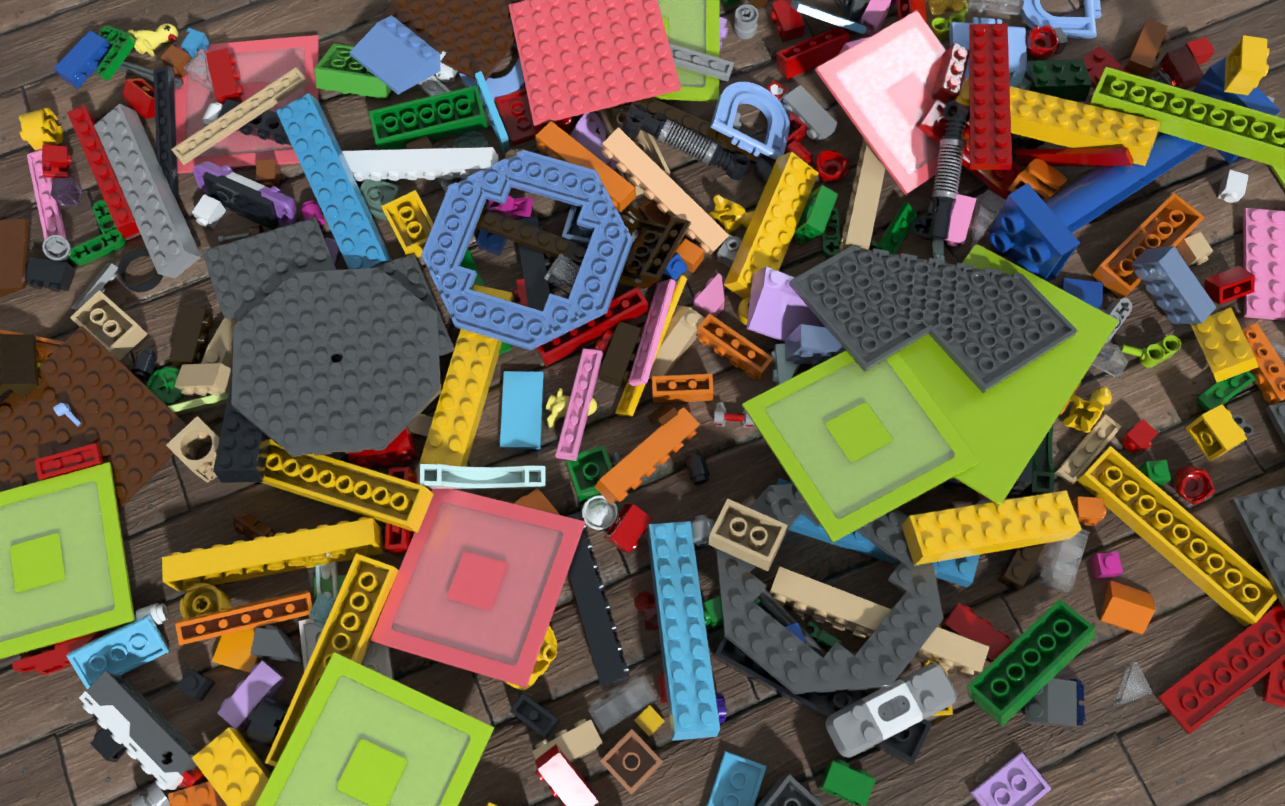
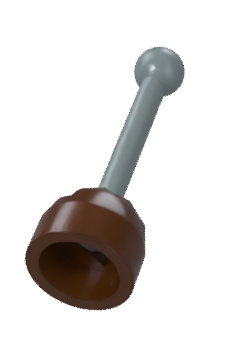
M261 225L250 228L249 233L227 237L221 235L218 237V241L224 243L226 240L251 237L264 233V229Z

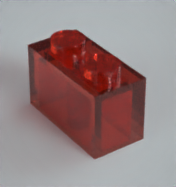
M1187 46L1167 52L1160 62L1162 70L1171 78V83L1175 87L1178 86L1184 90L1196 86L1204 76Z

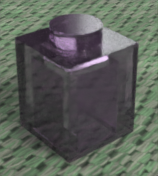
M53 178L50 195L60 206H79L82 193L80 186L72 178Z

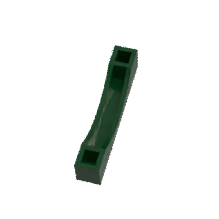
M1053 425L1032 456V483L1027 487V496L1054 492Z

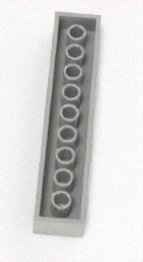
M118 104L97 122L94 127L157 273L175 279L201 258V254L179 205L172 194L163 170L157 161V156L137 112L122 104Z

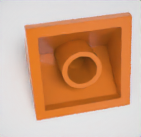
M1110 580L1106 590L1100 621L1142 635L1156 611L1153 596L1151 593Z

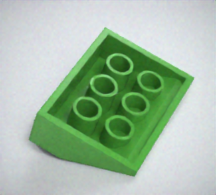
M333 43L314 68L316 87L325 91L333 90L344 94L352 93L359 96H372L378 99H387L392 92L391 88L350 55V51L354 46Z

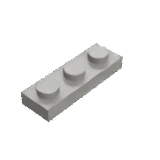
M107 263L71 309L77 311L99 290L103 293L105 284L108 281L111 282L116 277L118 267L112 263Z

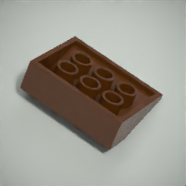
M27 219L0 220V297L25 289L29 224Z

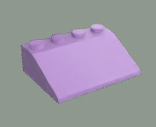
M768 267L753 274L747 329L785 342V339L800 324L819 327L824 325L790 287V280L795 277Z

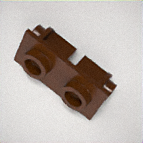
M241 512L238 517L233 516L235 531L240 535L244 534L251 541L256 537L263 536L268 538L275 536L274 530L264 523L255 527L259 520L248 512Z

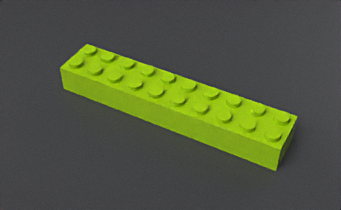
M1109 67L1105 68L1090 105L1160 121L1159 132L1285 170L1284 118Z

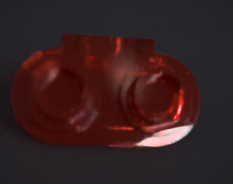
M640 592L634 599V606L638 610L645 611V629L659 630L658 624L654 625L649 621L653 617V613H657L655 596L649 592Z

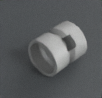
M744 4L736 9L734 33L741 39H750L757 32L759 15L758 10L754 6Z
M52 235L44 240L42 245L43 252L50 260L65 262L70 258L72 248L64 237Z
M155 782L147 788L148 792L142 791L131 799L132 806H170L168 794L173 792L170 789L163 790Z

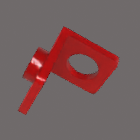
M794 113L789 114V123L796 131L786 139L785 148L794 140L800 142L805 135L807 125Z

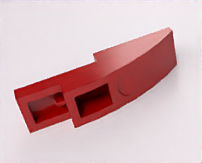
M104 631L94 632L54 644L55 648L44 649L38 655L28 654L21 656V660L12 662L13 671L25 673L35 670L36 673L44 675L59 671L71 665L67 658L69 652L106 635Z

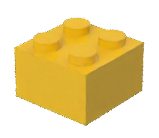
M1245 35L1241 37L1226 58L1224 92L1249 95L1258 86L1262 77L1267 75L1269 69L1267 64V57L1269 55L1267 39Z
M1223 404L1204 413L1186 427V430L1209 462L1247 440L1243 429L1236 424L1230 411Z

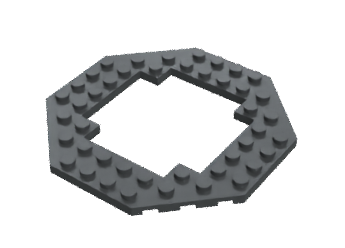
M794 484L769 485L750 506V509L787 524L786 532L801 514L818 527L820 526V523ZM897 508L857 529L858 533L900 564L891 574L888 581L905 594L855 656L836 642L824 658H822L754 603L767 586L751 573L756 566L716 548L724 636L794 694L834 692L847 689L863 690L876 687L890 688L943 620L933 563L914 566L901 526L908 516Z

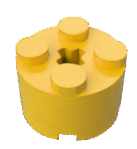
M49 108L39 109L19 116L22 128L20 136L24 141H28L35 151L41 150L42 144L58 145L63 142L62 127L57 126L55 120H58V118Z
M207 583L191 586L180 601V613L183 618L231 608L228 595L223 590Z

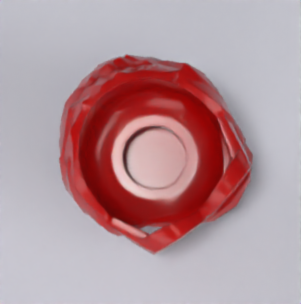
M1050 25L1035 27L1026 35V48L1029 54L1037 61H1045L1058 48L1057 34Z
M832 149L821 151L815 159L814 170L819 173L818 177L822 181L838 182L848 175L850 170L849 161Z
M1185 466L1180 468L1175 475V491L1193 505L1203 502L1205 498L1211 496L1215 491L1211 478L1205 469Z

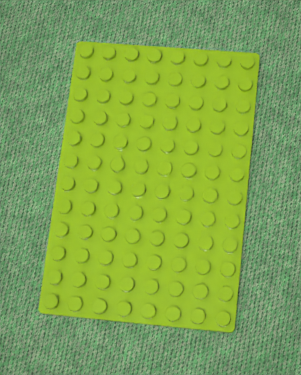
M975 245L962 264L973 265V268L985 270V268L1002 270V273L1011 275L1013 273L1023 274L1078 330L1073 337L985 393L980 391L929 334L898 352L979 460L978 464L954 476V478L995 503L1001 504L1117 326L1118 320L980 245Z

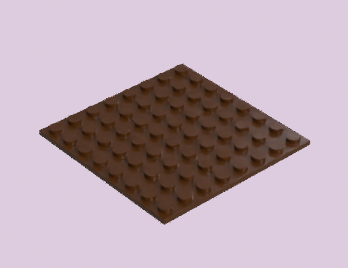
M394 0L377 22L391 15L439 52L440 55L442 52H447L440 61L441 63L475 80V73L482 71L486 81L516 42L509 4L525 0Z
M80 326L38 367L39 386L24 397L13 392L0 404V480L9 489L43 481L38 480L35 459L97 443L100 446L103 464L111 463L119 511L174 455L166 444L182 431L187 424L83 326ZM59 403L68 404L72 414L81 424L76 426L66 414L58 416L53 407Z

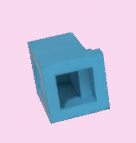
M188 28L187 32L189 34L184 38L181 47L184 52L190 55L191 59L200 61L210 43L204 33Z

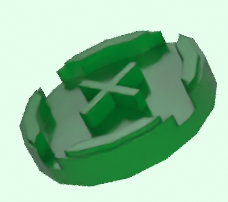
M169 366L155 371L147 383V387L167 406L179 402L185 396V394L181 393L182 390L175 387L180 370Z

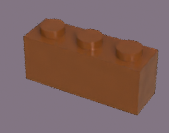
M1147 18L1125 65V68L1133 75L1145 78L1148 72H1153L1157 63L1154 60L1155 58L1158 59L1162 51L1160 45H1163L1168 37V34H1165L1168 28L1167 25Z

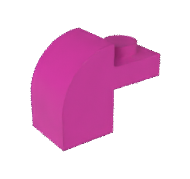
M508 195L505 204L489 200L487 209L517 220L531 216L533 199L529 196L513 199Z

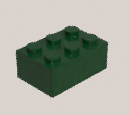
M1084 59L1028 61L1023 77L1026 90L1075 102H1086L1092 86Z

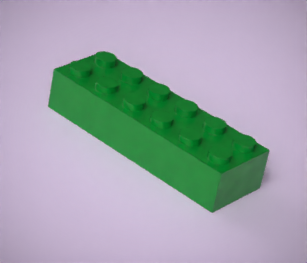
M477 85L368 111L378 150L407 148L406 144L426 135L429 141L433 142L488 128Z
M1059 599L967 685L968 696L1000 726H1003L1094 639L1095 626Z

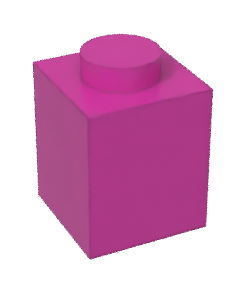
M1118 552L1096 554L1089 559L1094 580L1114 578L1123 573Z

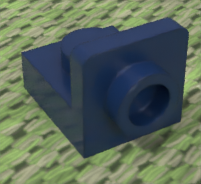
M482 229L478 230L476 234L479 249L500 256L507 242L506 238Z

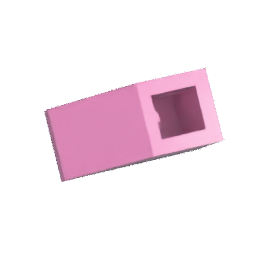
M870 0L860 24L867 27L865 33L871 36L878 33L886 21L891 0Z
M719 273L715 278L711 277L706 283V288L702 292L699 291L693 299L694 309L705 318L709 313L717 317L724 309L725 299L722 275Z

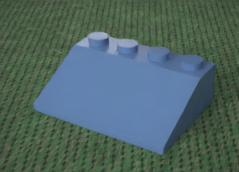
M392 15L377 22L350 51V55L397 94L440 72V53Z

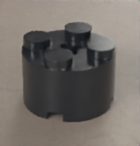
M265 695L259 707H254L250 712L248 720L251 721V724L246 731L245 737L272 747L290 705Z

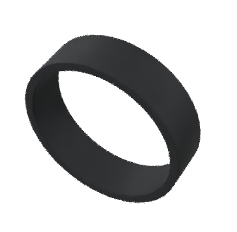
M134 250L125 255L118 265L119 279L132 291L146 292L152 290L163 278V275L156 272L155 276L143 285L134 286L126 283L124 274L127 266L136 258L150 257L148 250Z

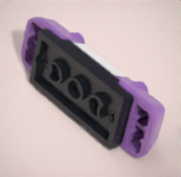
M206 161L193 168L198 187L207 193L209 197L220 201L225 209L272 230L276 229L278 225L284 227L296 223L298 214L295 201L291 197L282 194L277 187L272 186L268 188L234 173L227 165L220 167Z

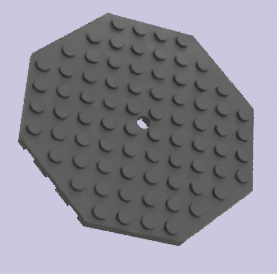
M380 268L292 273L234 325L231 404L233 408L292 457H301L305 454L327 455L332 454V452L353 453L375 449V451L384 450L441 393L437 312ZM339 355L343 357L340 362H332L333 356Z

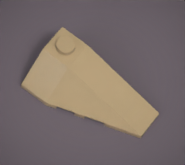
M676 306L652 366L649 380L652 381V376L667 375L697 338V328L705 317L690 307Z
M223 319L206 349L201 364L222 363L231 369L233 368L234 325L239 321Z

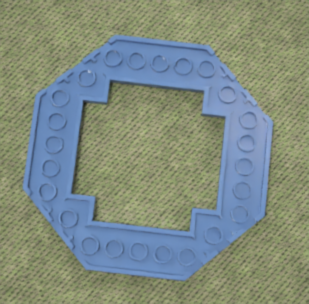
M522 150L516 156L508 160L505 158L483 172L480 170L458 184L455 182L449 185L421 255L456 328L527 350H533L608 312L633 240L596 170ZM511 187L582 207L577 225L594 230L569 299L549 294L543 311L471 290L477 273L474 270L460 267L486 200L505 204Z

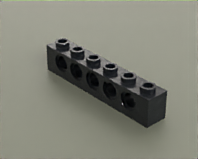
M226 99L218 118L241 103ZM266 110L236 130L247 136L254 135L262 140L269 139L281 145H291L279 116L274 111Z

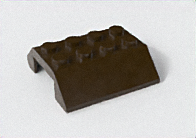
M627 206L621 218L632 237L633 243L618 282L645 289L660 280L690 227L691 221L673 217L667 226L643 220L640 218L638 208Z
M1 334L0 395L11 389L21 397H24L39 386L36 337L33 334Z

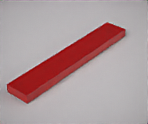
M1128 147L1018 149L1016 152V157L1022 167H1027L1036 158L1045 161L1050 166H1132L1134 161Z

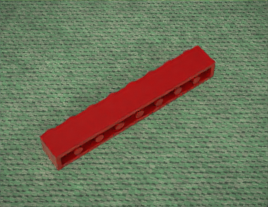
M85 105L68 111L67 114L117 230L126 239L140 233L95 130L96 120Z

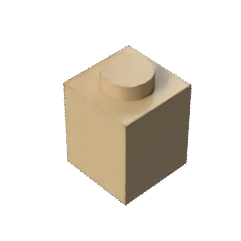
M1201 232L1183 239L1176 247L1188 266L1203 264L1213 252Z

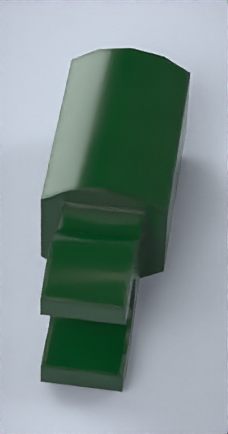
M809 621L808 626L813 628V633L809 635L816 639L817 643L828 649H831L836 642L840 644L842 639L824 629L819 630L816 623Z

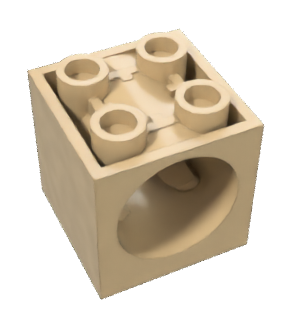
M197 416L166 446L205 482L208 483L217 477L213 470L220 437ZM212 442L210 452L204 458L195 460L199 448L206 443Z

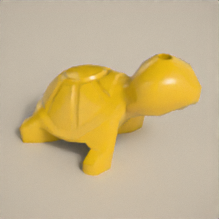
M720 195L714 196L715 208L709 213V216L712 219H718L725 227L724 231L728 235L741 225L748 228L755 211L746 212L738 203L723 198Z
M1105 386L1100 387L1092 392L1089 401L1072 395L1068 401H1072L1074 404L1070 410L1069 417L1062 421L1063 425L1073 427L1085 433L1090 432L1093 425L1100 418L1104 406L1112 401L1110 390Z

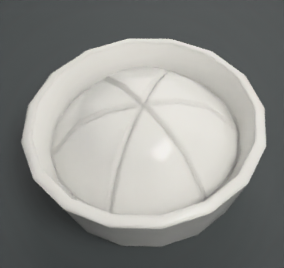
M595 495L589 498L582 508V518H584L585 523L596 530L610 527L618 515L615 502L611 505L602 495Z

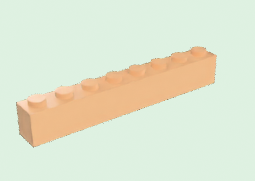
M619 127L602 143L603 155L609 160L612 159L622 173L626 172L630 176V181L635 186H640L648 199H653L658 203L657 207L663 213L667 212L672 218L676 217L691 221L686 236L691 240L697 241L699 243L698 246L704 250V253L711 255L726 240L729 235Z

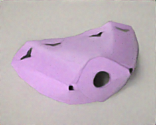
M594 111L585 113L577 122L570 136L606 165L611 161L610 168L615 170L616 163L612 159H607L601 149L602 143L606 140L604 124ZM590 116H592V119H593L595 122L589 121V120H590ZM597 127H599L598 131L600 132V135L597 132H595L597 130Z

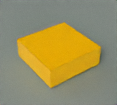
M650 705L634 720L649 737L665 722Z

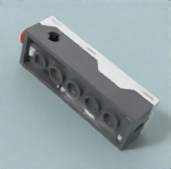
M105 671L79 697L84 703L82 707L88 713H94L99 718L97 723L104 729L108 728L113 733L111 737L117 743H123L128 748L126 753L133 759H138L142 763L140 767L147 774H153L157 778L155 782L160 788L172 791L182 790L198 785L203 780L204 774L192 759L198 751L124 676Z

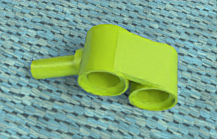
M964 3L959 13L952 14L949 20L939 17L932 21L930 29L939 42L950 39L949 25L951 22L965 23L964 16L970 8L969 4Z
M1169 335L1160 342L1143 349L1123 344L1121 352L1138 356L1140 363L1144 367L1151 368L1172 357L1180 349L1181 342L1176 336Z

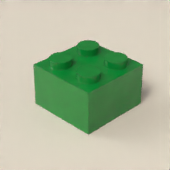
M604 445L579 453L576 461L566 460L579 502L595 495H602L595 488V485L612 469Z
M839 759L827 763L818 789L855 806H866L876 781L870 778L871 773L862 769L852 770L849 768V763Z

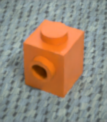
M687 239L679 244L675 251L687 265V270L694 273L704 259V250Z
M1078 496L1071 502L1078 521L1084 522V525H1097L1106 516L1107 509L1106 505H1103V498Z

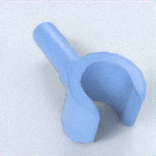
M59 403L53 407L58 416L66 414L76 426L81 424L72 414L68 404Z

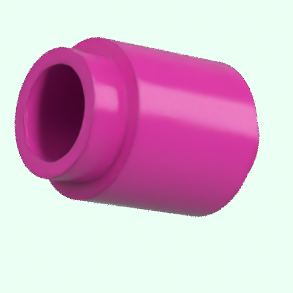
M307 201L302 205L301 212L304 220L316 217L321 229L325 221L320 206L315 201Z

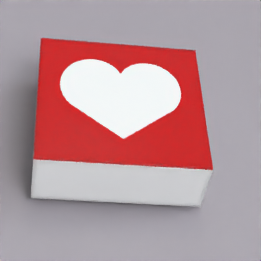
M775 80L766 88L779 101L788 93V89Z

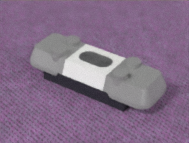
M931 663L895 681L890 688H881L831 714L826 719L825 727L840 755L852 757L951 706L957 699V692L943 667L939 664Z

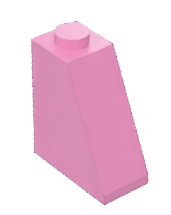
M957 194V200L952 209L948 239H943L947 241L948 246L958 247L965 243L977 198Z

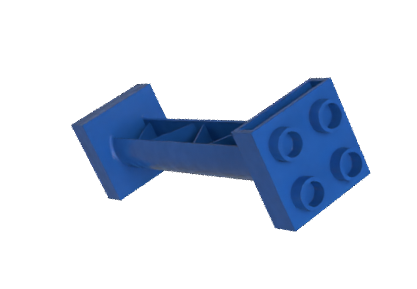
M1227 56L1209 67L1192 91L1274 116H1278L1281 112L1258 87L1254 88L1249 95L1224 92ZM1158 131L1146 166L1134 163L1132 166H1100L1045 202L1027 183L1011 193L1005 201L989 231L991 244L998 252H1006L1015 262V265L1050 282L1057 277L1080 244L1072 234L1073 232L1204 148L1205 145ZM1216 149L1228 163L1240 157Z

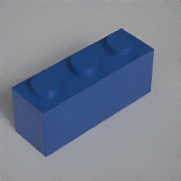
M90 30L55 66L54 70L61 79L78 89L96 71L111 49V46L105 39Z

